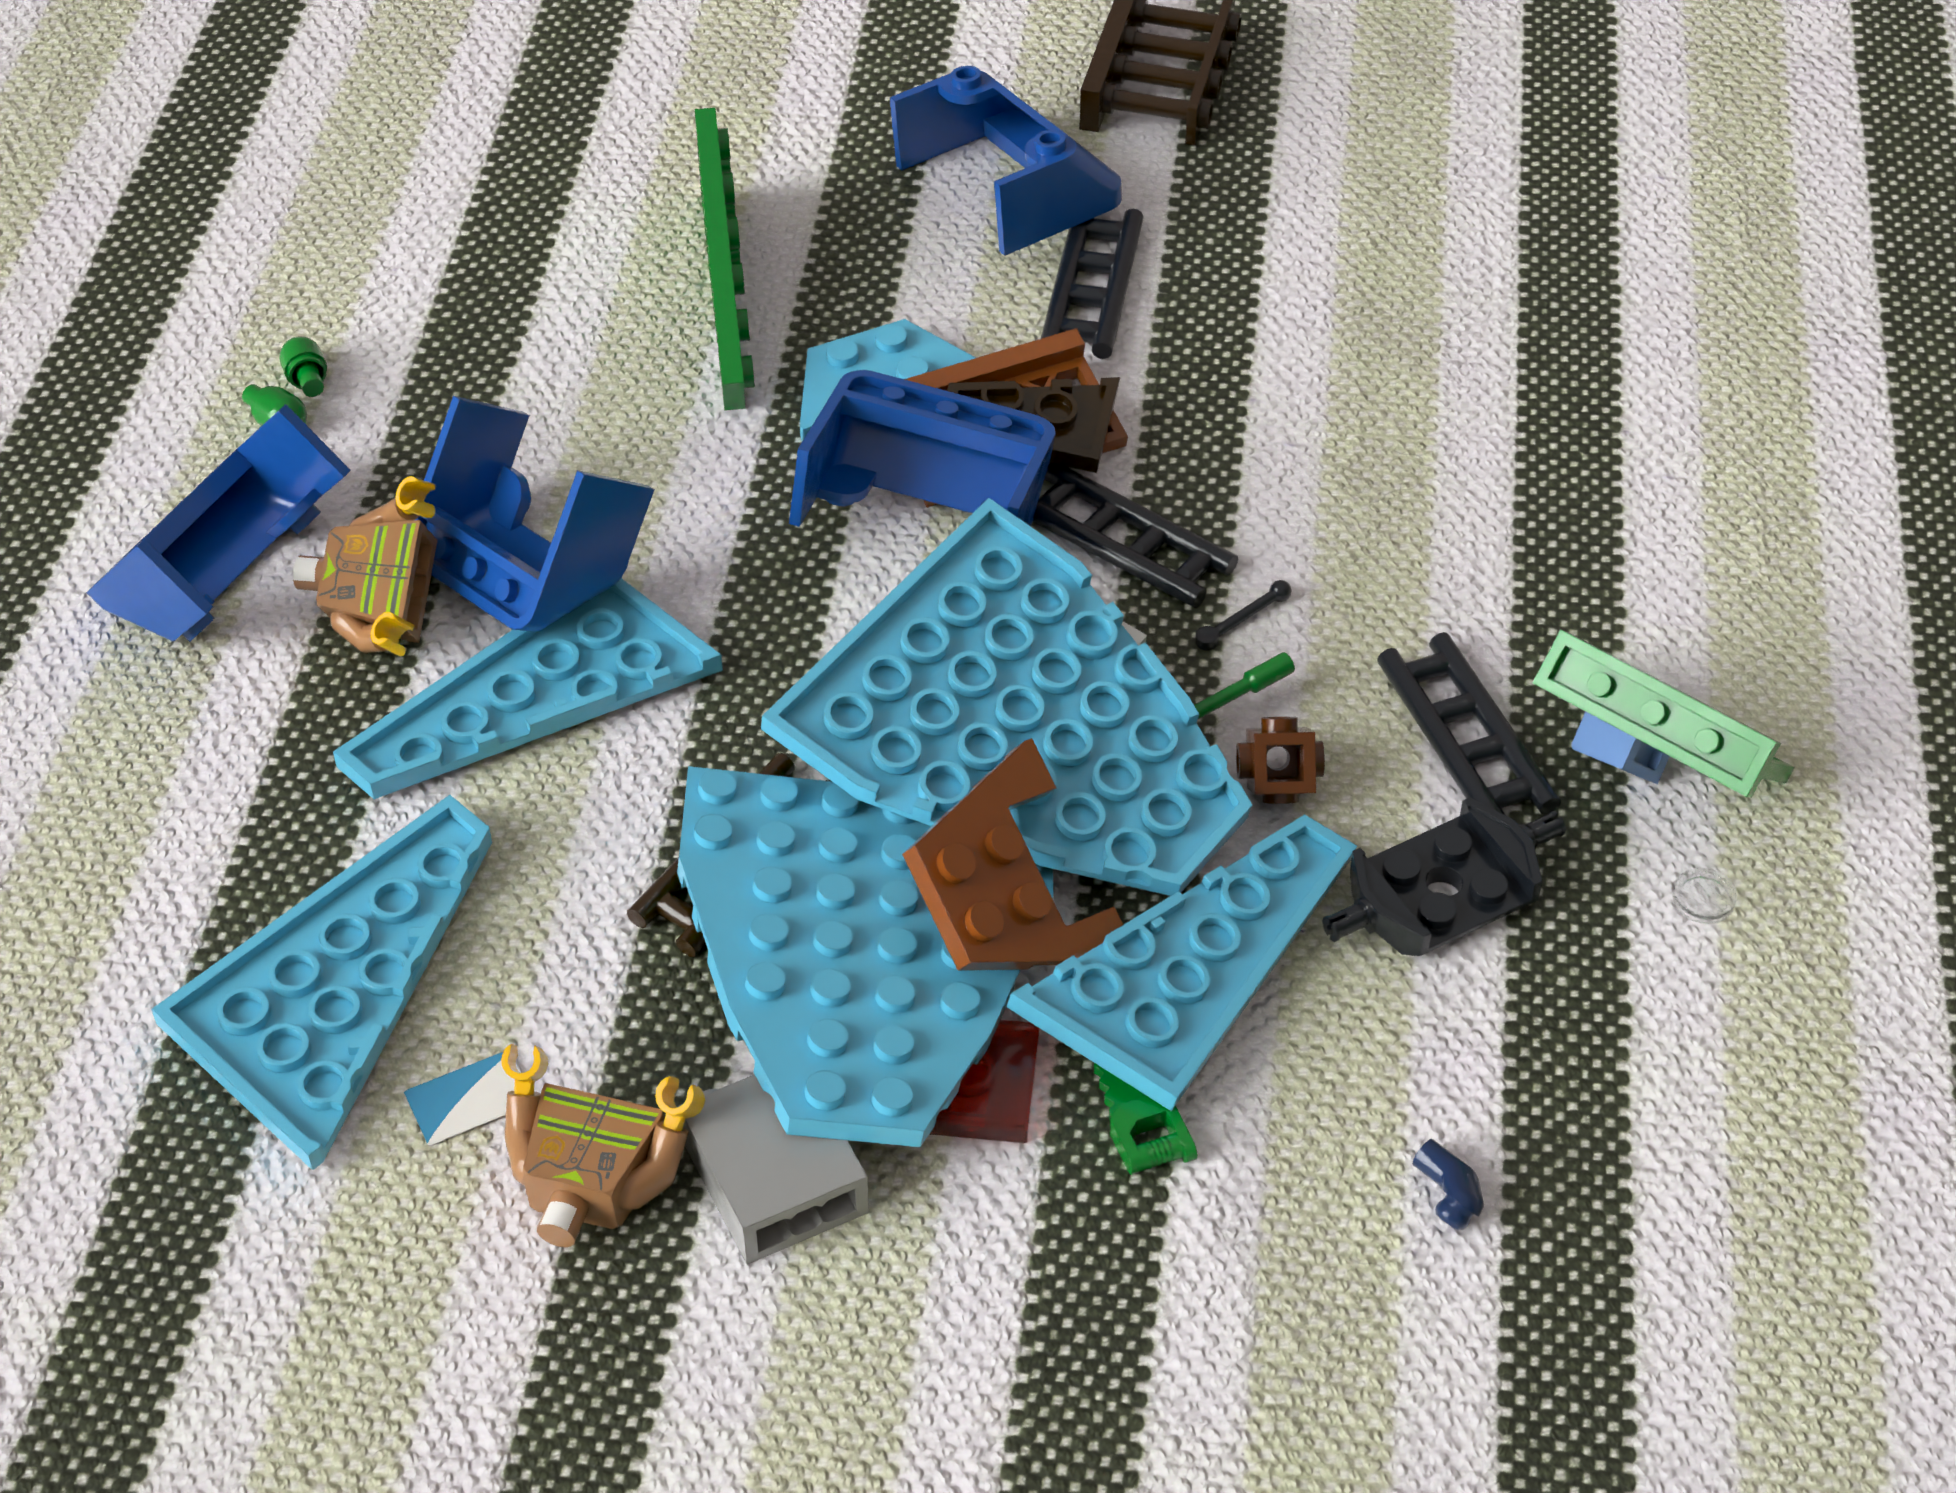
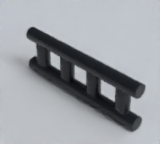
M1138 209L1126 210L1122 221L1092 218L1069 228L1040 339L1077 328L1084 342L1093 343L1091 350L1094 356L1106 359L1112 355L1144 219L1141 211ZM1087 238L1117 241L1115 254L1084 251ZM1078 272L1109 274L1107 287L1076 284ZM1070 304L1101 308L1098 322L1067 318Z
M1049 463L1045 480L1054 485L1039 498L1032 522L1193 608H1198L1202 604L1207 592L1206 588L1196 582L1211 567L1227 576L1236 568L1238 556L1069 467ZM1074 495L1098 508L1084 523L1059 511ZM1118 519L1143 531L1129 547L1104 535ZM1164 543L1190 556L1175 572L1149 559Z
M1439 633L1430 640L1429 647L1434 653L1430 656L1405 663L1395 648L1384 650L1378 656L1377 662L1466 799L1471 797L1504 815L1503 807L1531 799L1539 812L1544 815L1555 811L1560 806L1561 799L1448 633ZM1448 674L1461 695L1432 703L1419 683ZM1475 715L1489 736L1459 745L1446 724ZM1503 756L1517 778L1487 787L1473 765Z

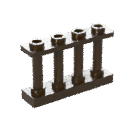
M1114 0L1080 90L1079 130L1099 132L1105 113L1113 114L1114 110L1185 120V144L1195 146L1201 128L1209 129L1214 104L1213 99H1219L1223 81V70H1228L1231 61L1232 41H1238L1242 13L1234 12L1235 0H1223L1218 14L1148 4V0ZM1145 23L1212 34L1208 43L1138 32V27L1143 28ZM1136 51L1201 61L1202 64L1199 71L1128 61L1127 55L1133 56ZM1127 80L1192 90L1190 100L1187 101L1117 90V84L1123 85L1124 81Z

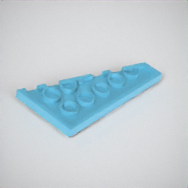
M621 578L611 588L541 631L511 630L333 751L336 767L370 797L377 799L723 670L722 655Z
M1304 814L1253 845L1249 853L1226 868L1219 866L1207 873L1200 884L1184 894H1181L1180 891L1176 892L1107 934L1102 944L1079 958L1073 955L1056 965L1053 973L1033 986L1027 983L1010 994L1007 1008L1172 1111L1352 858V851L1357 848V845Z

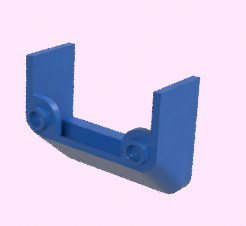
M958 67L950 74L890 97L896 166L901 171L982 137L989 139L1025 168L994 181L999 252L1004 256L1107 213L1118 207L1122 201L1121 178L1116 172L987 73L980 71L977 67Z
M851 371L842 376L798 448L789 524L800 527L816 498L824 499L836 506H849L863 500L868 495L872 486L969 513H973L990 498L1031 526L1052 454L1055 428L1048 420L1035 414L874 371Z
M453 396L424 481L435 484V490L430 491L424 502L435 506V515L432 518L419 516L415 519L420 520L437 539L431 575L507 627L527 632L541 631L619 582L627 569L632 550L655 489L640 483L577 470L552 542H549L522 524L525 514L530 507L531 492L525 476L512 468L530 415L523 411Z
M285 404L210 473L86 593L105 611L172 642L181 635L190 642L213 621L214 617L209 611L214 607L212 605L215 602L214 600L289 527L296 534H299L321 513L314 503L351 470Z

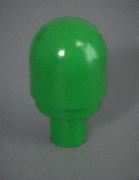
M304 336L293 337L286 341L279 355L280 364L286 379L296 388L302 389L303 393L308 397L320 395L324 390L323 381L326 377L327 363L319 345L314 340Z
M251 384L243 391L242 400L251 406L252 416L259 425L262 426L285 404L306 423L307 410L304 403L285 389L278 386L261 388L256 384Z

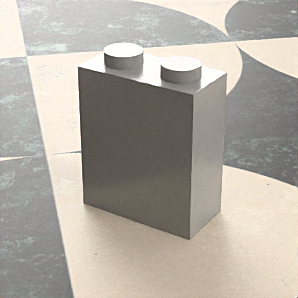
M755 1074L720 1089L703 1091L705 1096L703 1109L695 1117L685 1119L683 1127L689 1131L685 1148L747 1265L869 1213L868 1178L848 1141L787 1135L774 1112V1099L769 1093L763 1091Z

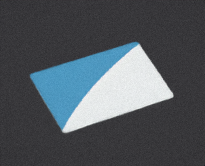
M503 1052L404 1091L429 1146L506 1116L507 1093L514 1091L515 1079L508 1076L502 1067L501 1058ZM516 1063V1067H517L518 1071L521 1073V1071H520V1069H519V1067H518V1065H517V1063Z

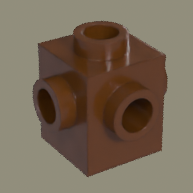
M1298 717L1261 718V728H1246V743H1237L1236 745L1237 778L1247 779V788L1255 795L1262 794L1263 803H1298L1300 793H1316V777L1324 776L1325 754L1323 741H1315V732L1311 729L1298 727ZM1273 747H1283L1287 753L1285 764L1280 768H1270L1267 765L1268 751Z

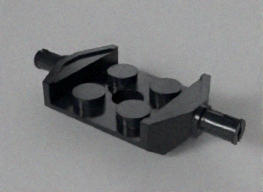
M1471 797L1462 800L1459 817L1372 857L1367 858L1365 856L1366 853L1361 847L1353 850L1350 879L1354 904L1330 916L1323 917L1324 931L1327 936L1330 935L1331 941L1336 942L1342 937L1365 928L1369 934L1376 932L1401 955L1422 956L1538 901L1543 881L1535 849L1543 843L1565 835V823L1562 817H1558L1556 811H1551L1547 815L1526 825L1518 824L1514 819ZM1444 882L1454 886L1458 893L1448 896L1444 893L1432 892L1428 886L1432 883Z

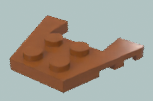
M1032 738L1025 740L1009 752L1002 762L986 774L963 799L950 808L902 854L958 971L1028 970L1038 965H1058L1073 955L1079 958L1102 944L1107 934L1123 925L1115 907L1068 926L1062 920L1010 812L1011 809L1040 799L1056 789Z

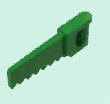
M1094 1063V1074L1100 1077L1099 1089L1105 1092L1104 1104L1110 1108V1136L1130 1175L1181 1158L1184 1163L1197 1159L1195 1143L1176 1106L1170 1111ZM1165 1126L1169 1133L1164 1137L1138 1145L1133 1140L1138 1134Z

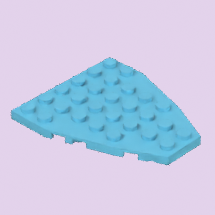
M990 498L975 510L762 715L761 730L855 799L929 826L934 825L950 808L963 799L986 774L991 772L1005 759L1004 757L1025 740L1032 738L1056 789L1040 799L1013 808L1010 812L1035 864L1169 896L1178 891L1181 893L1246 821L1252 808V803L1241 784L1228 773L1227 760L1218 745L1210 746L1197 724L1199 713L1189 696L1146 642L1138 645L1122 625L1123 613L1114 602L1106 605L1090 585L1092 574L1084 564Z
M688 766L677 874L682 888L687 887L693 904L692 919L696 931H702L708 948L707 964L727 1023L737 1041L744 1040L755 1060L753 1072L763 1091L769 1093L774 1099V1112L787 1135L921 1147L935 1127L939 1112L947 1109L959 1092L961 1080L973 1063L977 1065L987 1051L1005 1012L1010 994L1014 990L1015 982L1021 970H957L902 855L931 826L857 800L831 781ZM1036 864L1053 899V869Z

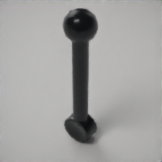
M1284 580L1274 581L1268 593L1215 627H1200L1196 631L1195 637L1197 647L1206 651L1216 648L1220 636L1274 601L1283 602L1288 600L1292 593L1290 584Z

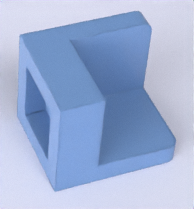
M1586 711L1571 745L1575 751L1657 785L1670 757Z

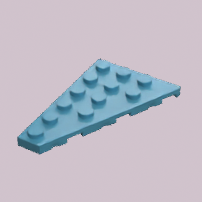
M448 795L152 1008L156 1024L310 1169L314 1170L324 1162L492 844L489 826L455 798Z

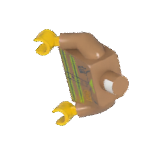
M412 476L405 478L399 484L394 499L352 520L349 526L331 529L328 533L324 557L300 555L295 560L293 567L295 588L298 590L318 591L316 597L317 606L330 618L333 630L360 652L390 651L401 657L404 656L406 648L398 644L399 639L417 643L420 641L437 539L420 520L415 519L419 516L432 518L435 515V506L424 502L426 495L430 491L435 490V484Z
M510 1044L503 1051L501 1058L505 1073L515 1079L514 1091L507 1093L505 1143L515 1180L525 1186L530 1207L537 1212L543 1213L537 1226V1233L543 1240L558 1247H571L575 1244L583 1222L609 1229L622 1226L631 1210L640 1209L672 1185L689 1133L683 1127L685 1119L695 1117L701 1112L705 1104V1096L699 1086L692 1084L688 1089L684 1104L676 1107L674 1097L679 1088V1079L673 1076L664 1078L659 1083L655 1094L656 1103L660 1109L545 1083L541 1093L534 1091L535 1081L542 1078L547 1071V1055L542 1048L535 1045L533 1066L529 1071L520 1073L516 1067L518 1057L517 1045Z

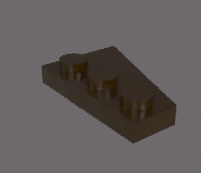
M1120 377L1101 378L1100 385L1073 386L1072 379H1052L1050 387H1021L1015 381L949 383L947 391L1045 418L1055 428L1054 444L1049 463L1097 473L1118 392Z

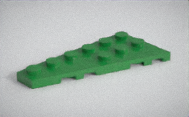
M715 108L694 109L701 199L724 411L746 409L744 388H754L755 383L752 355L741 356L740 341H750L747 308L736 309L735 295L745 294L743 267L740 261L738 220L735 213L733 173L730 166L728 128H717Z

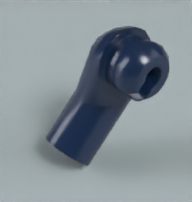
M1429 1139L1418 1150L1412 1164L1441 1186L1447 1194L1436 1205V1215L1457 1231L1464 1230L1470 1224L1473 1215L1475 1214L1479 1217L1484 1208L1478 1176L1470 1166L1434 1139Z

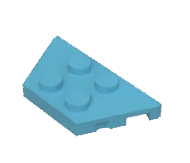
M906 319L808 348L800 417L801 441L804 440L838 382L846 373L856 370H869L907 379L976 357Z

